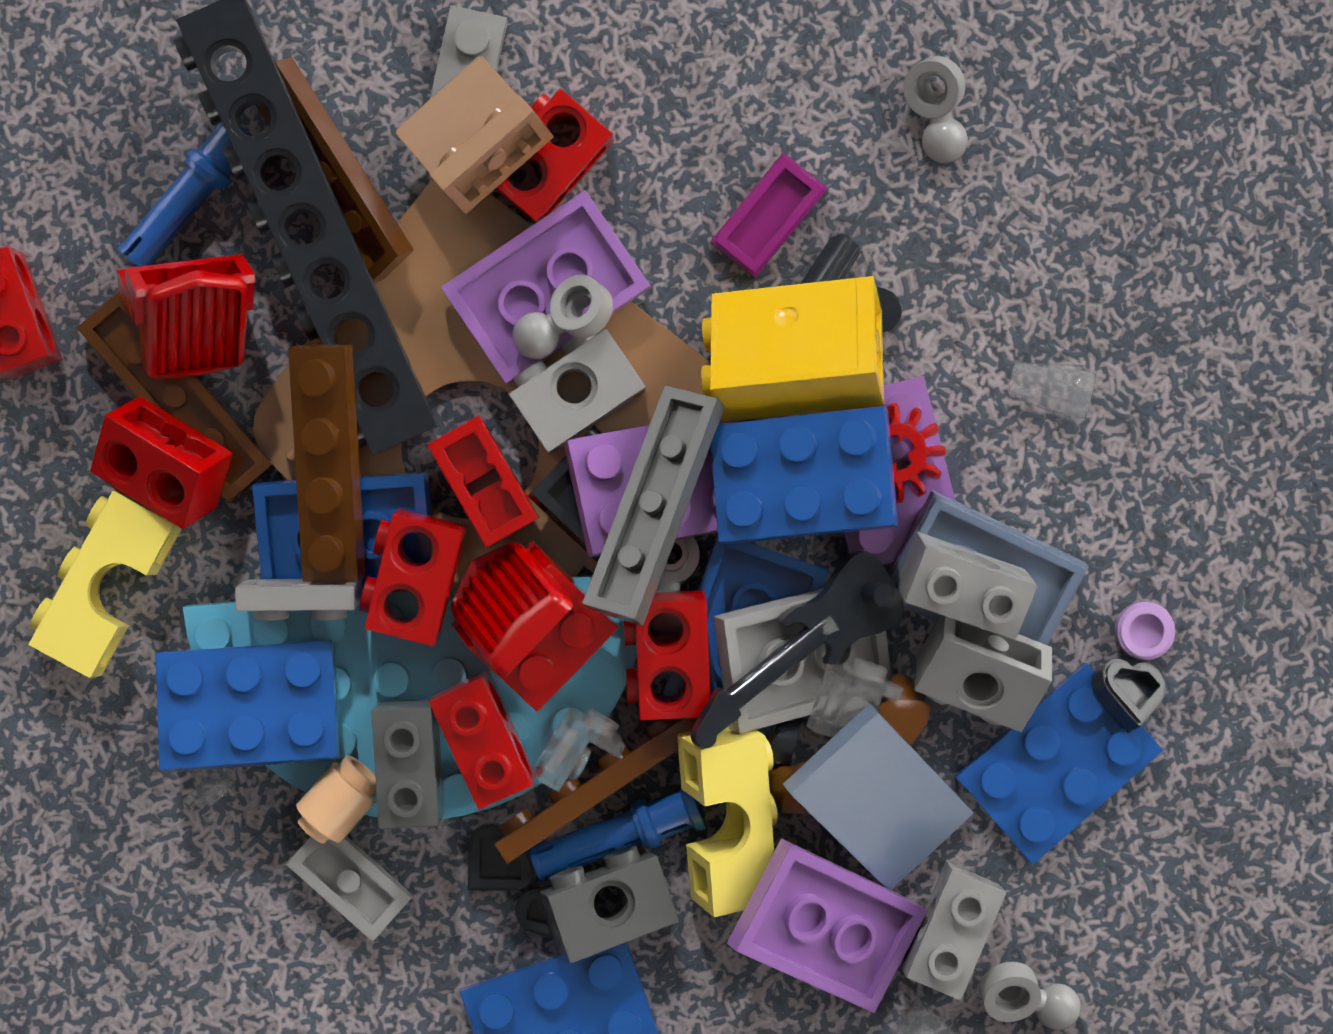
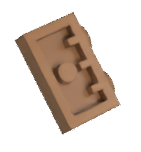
M482 56L477 57L396 130V135L426 168L438 186L465 215L554 137L532 108L520 95H517Z

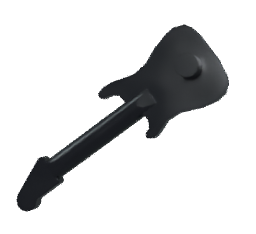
M864 550L850 553L838 565L819 594L809 601L790 607L778 617L779 624L788 626L794 622H799L803 629L726 690L719 687L714 689L691 729L690 737L694 745L702 748L712 747L716 742L717 735L741 716L739 709L823 643L826 649L823 663L836 665L847 648L858 639L882 633L895 626L901 620L904 611L902 598L896 584L874 554Z

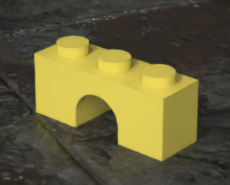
M112 491L109 498L101 496L97 500L86 520L85 526L90 528L91 531L81 549L73 547L60 566L57 576L63 579V582L53 600L48 597L45 598L30 622V628L35 630V633L28 645L88 678L102 676L129 627L128 624L110 615L103 607L99 595L103 577L110 569L120 564L130 566L144 575H157L182 530L138 501L118 491Z
M729 726L717 735L716 742L709 748L694 745L690 737L691 731L677 734L681 789L704 806L726 802V817L721 828L708 839L686 844L691 899L713 917L745 909L775 851L772 826L776 825L778 819L776 803L769 789L768 771L773 768V753L769 741L765 735L757 730L739 734L730 730Z

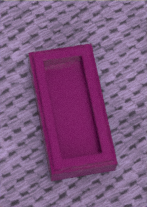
M783 152L710 243L755 279L828 188Z

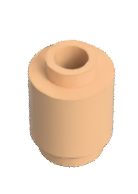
M346 755L340 763L333 762L296 804L298 811L302 815L298 820L300 827L309 836L322 844L328 839L341 843L377 801L375 795V774L362 762L350 755Z

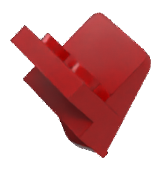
M243 254L117 270L118 291L135 326L139 325L143 368L149 378L164 379L199 376L237 368L244 362L247 311L253 310L254 284L256 281L255 273Z
M531 541L526 547L520 543L510 542L470 561L451 603V610L455 618L451 626L456 630L468 649L536 712L619 629L618 623L610 616L590 611L582 604L586 593L534 541Z

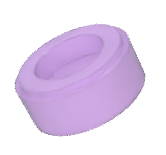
M1137 602L1129 605L1119 614L1115 623V638L1119 647L1127 655L1137 659L1151 660L1162 656L1169 650L1175 638V624L1171 615L1162 606L1150 602Z

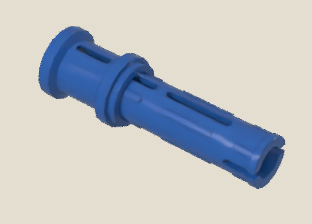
M222 122L219 123L198 150L191 148L186 153L187 158L184 162L188 166L126 240L117 247L123 255L127 256L138 267L149 266L154 262L215 188L221 191L223 187L226 189L231 184L229 176L232 170L222 148L232 143ZM240 125L241 130L244 134L253 136Z
M681 783L680 790L648 802L643 797L634 800L635 803L630 805L631 810L530 848V857L539 880L543 882L560 871L588 865L604 859L603 857L608 854L616 853L632 846L643 844L645 848L651 847V849L661 846L662 839L692 828H695L698 832L706 830L707 827L699 802L681 789Z

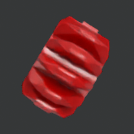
M891 403L887 406L890 438H894V444H898L903 440L910 450L903 456L906 466L902 470H897V464L893 463L897 504L902 503L904 500V481H906L914 495L921 497L926 494V489L917 474L921 473L934 480L940 478L941 470L936 466L926 463L927 457L937 458L946 454V447L941 445L926 446L925 439L934 436L939 431V427L936 423H932L918 432L915 426L922 415L920 409L913 408L908 413L905 422L900 423L899 406L897 403Z

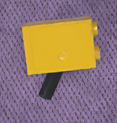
M840 233L829 239L800 284L712 294L711 317L703 318L702 320L703 342L706 352H711V365L702 366L701 380L703 394L718 398L725 406L720 418L721 422L884 406L882 309L874 276L844 279L860 255V246L852 241L848 235Z

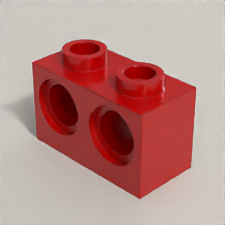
M561 88L551 98L545 93L542 94L530 107L548 130L557 121H573L581 130L579 138L574 144L567 147H559L549 141L525 162L535 164L542 170L541 181L535 188L528 191L518 190L511 185L509 176L494 189L533 224L552 213L614 143L613 133Z
M10 246L0 248V378L12 380L63 361L24 253Z
M139 396L105 415L90 472L109 483L116 491L128 495L183 530L217 508L233 452Z
M476 416L428 444L430 451L486 548L540 518L481 416Z
M399 509L393 513L391 522L382 519L373 549V554L382 556L377 579L367 577L359 605V611L368 613L364 629L435 646L440 639L468 526L404 509ZM421 532L430 538L433 544V555L430 560L416 562L406 555L403 548V540L407 533ZM405 589L412 592L419 603L418 614L412 618H401L394 614L389 605V596L392 591Z
M705 591L657 592L654 595L643 626L624 621L625 646L637 645L638 667L626 668L627 704L639 703L640 720L698 718L710 698L707 601ZM671 613L677 616L682 622L679 633L670 639L655 637L650 632L648 626L656 615ZM665 671L679 674L685 681L683 688L673 696L666 697L657 694L652 689L651 683L658 674Z
M489 669L434 694L429 704L478 810L533 786L536 772Z

